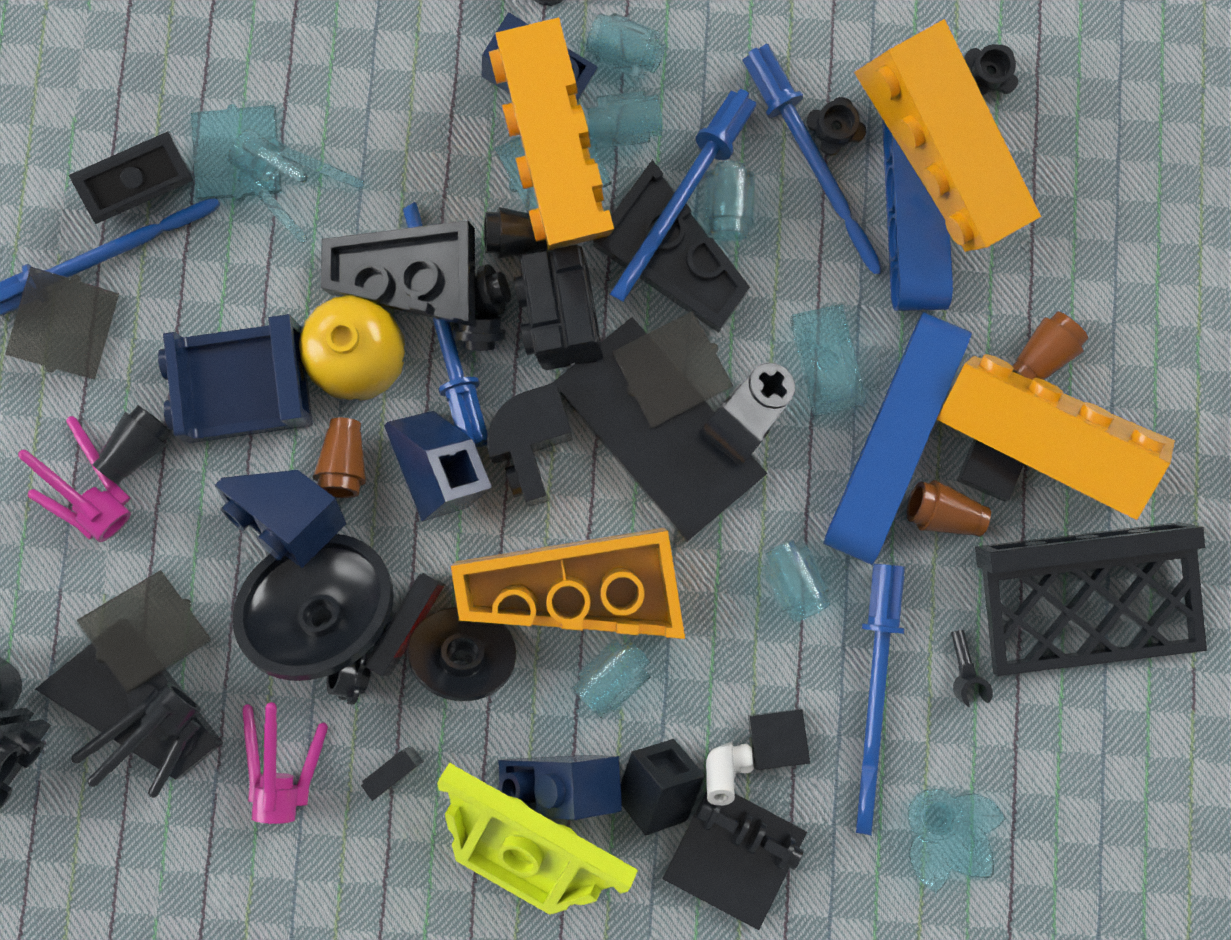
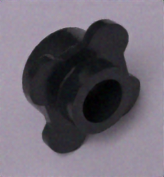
M992 44L981 50L972 48L964 56L982 96H985L987 92L993 91L1009 94L1017 87L1018 78L1014 75L1016 60L1013 51L1008 46ZM988 67L993 68L995 70V74H988L986 69Z
M845 97L835 98L834 101L827 103L821 111L812 110L807 117V127L816 132L821 141L820 149L826 155H836L842 146L850 142L859 143L866 135V126L860 122L857 109ZM835 122L839 123L841 129L834 130L832 124Z
M366 653L348 667L327 676L326 686L328 694L338 696L339 700L347 699V704L354 705L357 702L359 694H363L366 691L370 680L371 670L366 667Z

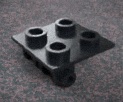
M706 790L662 879L749 926L760 930L789 868L795 870L802 858L803 849L800 846L807 831L736 793L734 801L728 805L711 804L707 800Z

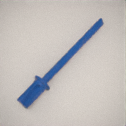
M766 43L760 48L752 49L748 52L749 55L742 59L768 106L766 115L768 118L782 115L837 214L845 220L849 237L863 262L874 274H881V264L872 244L857 221L852 219L851 209L843 192L794 107L803 99L802 92L794 91L769 44Z
M739 89L736 93L731 90L709 126L699 130L695 139L702 151L611 291V296L624 302L714 158L717 160H727L734 152L733 142L757 106L755 101L748 98L749 92Z
M217 199L200 201L167 216L159 224H151L139 228L38 274L31 265H23V272L0 282V316L36 300H39L41 303L49 301L46 287L158 237L163 231L175 230L214 212L220 206V202Z
M416 202L403 209L408 228L423 226ZM433 318L450 380L439 387V393L441 396H446L455 427L472 438L475 447H483L487 445L488 433L477 397L476 388L480 385L479 379L477 377L464 376L450 322Z
M873 563L868 624L862 623V629L875 631L856 824V833L872 836L891 633L904 634L905 628L899 627L905 567Z

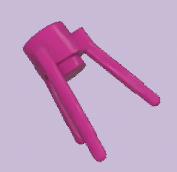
M69 416L66 422L92 465L99 458V453L78 420L74 416ZM24 449L19 451V458L72 503L73 511L35 489L28 491V497L76 527L89 540L94 537L98 542L106 541L118 532L130 518L131 512L124 505L129 502L131 497L93 465V469L107 491L101 492L97 487H93L80 495L29 451Z
M269 702L265 707L263 774H261L254 711L250 704H246L242 712L249 774L248 802L253 803L251 820L268 824L293 822L296 816V806L308 805L309 786L323 747L328 726L323 722L317 726L298 783L293 785V775L276 773V704Z

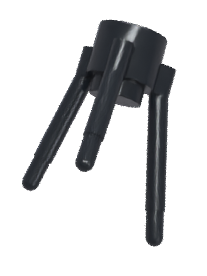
M166 683L161 690L155 688L141 704L74 753L71 760L75 764L82 762L140 720L142 725L88 778L87 782L91 787L97 786L150 733L164 742L173 735L176 738L148 791V795L151 798H155L168 780L187 742L200 729V725L193 719L199 714L201 709L181 689L171 683Z

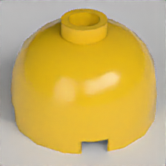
M354 295L334 297L317 306L303 324L299 338L302 365L311 381L331 397L347 400L358 399L359 401L372 399L388 390L399 377L404 362L402 360L405 354L404 334L392 314L374 301Z

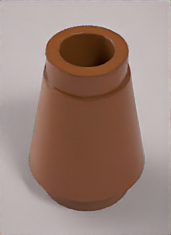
M1057 311L1050 319L1047 317L1042 319L1017 357L1016 362L1012 365L1014 368L1012 372L1031 380L1033 378L1045 380L1084 352L1082 345L1089 337L1073 319Z
M338 417L330 419L329 429L327 430L313 474V479L317 481V485L334 498L357 497L360 493V486L366 483L362 434L360 432L361 423L351 418Z
M933 480L930 483L920 481L916 484L909 497L907 519L909 522L916 523L918 529L922 531L981 537L989 526L991 510L989 507L981 505L979 502L937 480Z

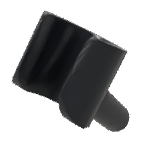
M964 630L951 632L960 673L953 684V692L956 698L970 707L967 689L970 685L978 683L979 694L982 700L989 703L993 697L992 687L985 679L976 674Z

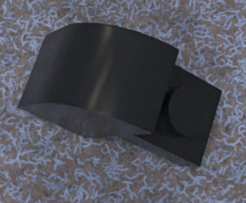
M556 382L522 392L509 399L495 414L488 431L487 446L491 461L497 464L513 459L514 465L505 468L513 497L524 495L528 507L548 501L534 452L573 440Z

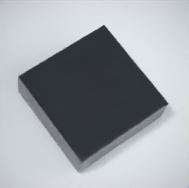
M973 439L957 482L1005 502L1011 498L1024 463Z
M803 709L748 715L756 770L810 764Z
M407 747L362 781L361 787L373 801L424 761L413 747Z

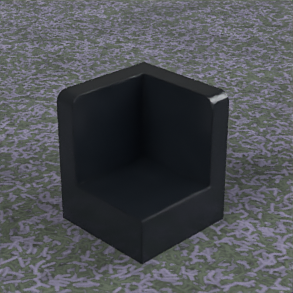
M675 739L632 751L620 784L621 805L645 836L687 821L691 814L705 774Z

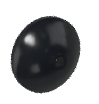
M336 534L303 568L299 567L287 556L277 560L269 554L248 575L235 601L233 631L239 648L255 667L279 679L305 681L334 674L361 658L375 644L385 629L391 615L394 598L390 573L382 558L369 545L354 537ZM330 619L325 625L320 626L324 621Z

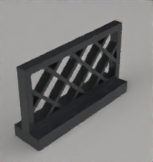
M1176 522L975 546L977 567L983 571L993 673L997 676L1207 651L1197 549L1206 548L1204 527ZM1181 559L1183 578L1173 591L1169 593L1155 582L1152 576L1165 560ZM1148 563L1143 570L1134 565ZM1124 566L1136 576V579L1118 600L1101 587L1099 583L1112 567ZM1096 569L1090 577L1082 571ZM1072 572L1085 584L1069 604L1065 606L1046 590L1060 573ZM1044 575L1038 584L1030 578L1032 576ZM1019 578L1033 589L1015 613L1001 603L999 580ZM1145 585L1165 599L1147 623L1128 608ZM1093 591L1113 605L1095 629L1075 614ZM1041 597L1061 611V614L1043 636L1023 621ZM1183 597H1185V605L1180 602ZM1174 608L1187 618L1188 639L1169 641L1156 631ZM1002 613L1010 618L1004 626ZM1124 614L1138 625L1141 630L1128 646L1116 647L1104 636L1119 617ZM1072 620L1090 636L1077 652L1065 654L1053 645L1052 642L1067 623ZM1020 626L1038 642L1024 659L1007 661L1005 641ZM1151 637L1158 641V643L1146 644ZM1099 643H1101L1104 647L1107 648V649L1094 650V648H1095ZM1046 649H1049L1052 653L1055 654L1051 656H1042Z

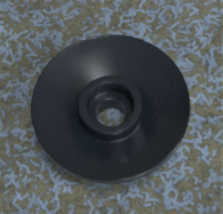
M452 607L429 615L416 627L409 642L408 660L415 678L431 693L453 701H474L494 694L506 684L514 670L516 647L512 635L504 624L460 621L457 607ZM464 660L468 665H459L454 663V661Z

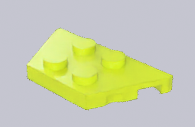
M451 763L447 765L437 785L439 791L448 793L451 803L445 812L448 830L454 837L452 848L456 862L549 915L565 911L570 905H585L595 902L601 890L614 887L620 894L629 891L638 869L581 838L571 828L557 824L530 809L522 800L507 796Z

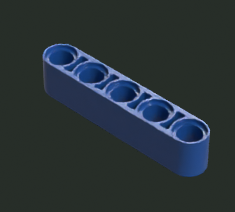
M882 119L890 290L894 311L948 310L952 300L953 277L950 234L946 228L945 219Z
M923 312L827 530L823 544L873 565L896 516L966 351L972 332Z

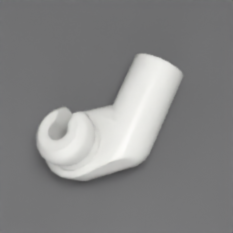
M733 742L718 746L709 752L706 759L708 802L723 806L734 801V778L736 773L747 774L754 770L751 746L748 744L733 746Z

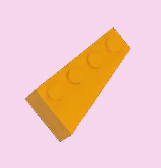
M559 17L496 32L498 49L488 52L496 84L507 82L512 103L503 104L502 108L509 136L520 135L525 156L517 157L515 160L522 188L533 187L538 208L528 211L536 242L546 239L550 251L609 236L614 230L610 211L603 210L601 202L604 201L603 184L598 165L595 163L594 158L590 157L588 149L591 148L589 130L582 106L577 104L575 94H578L576 80Z
M945 19L887 50L854 72L943 215L951 238L958 245H961L965 252L987 248L1041 217Z
M984 354L982 358L974 355L964 364L936 420L1135 520L1139 518L1171 463L1175 440L1111 414L1095 404L1083 402L1064 394L1059 387L1039 378L1031 380L1012 372L1013 366L998 357Z
M665 528L460 560L451 565L460 621L521 626L537 625L560 627L561 629L583 631L585 629L610 631L618 634H646L685 639L669 533Z

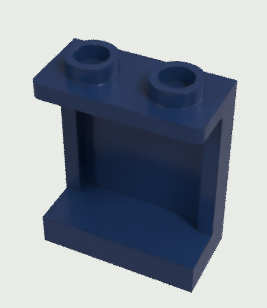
M290 314L268 317L269 325L190 337H182L176 332L163 333L164 349H160L158 352V363L162 377L168 380L170 400H165L164 417L168 429L174 432L175 437L188 443H197L313 426L307 372L300 358L299 338L302 330L301 326Z

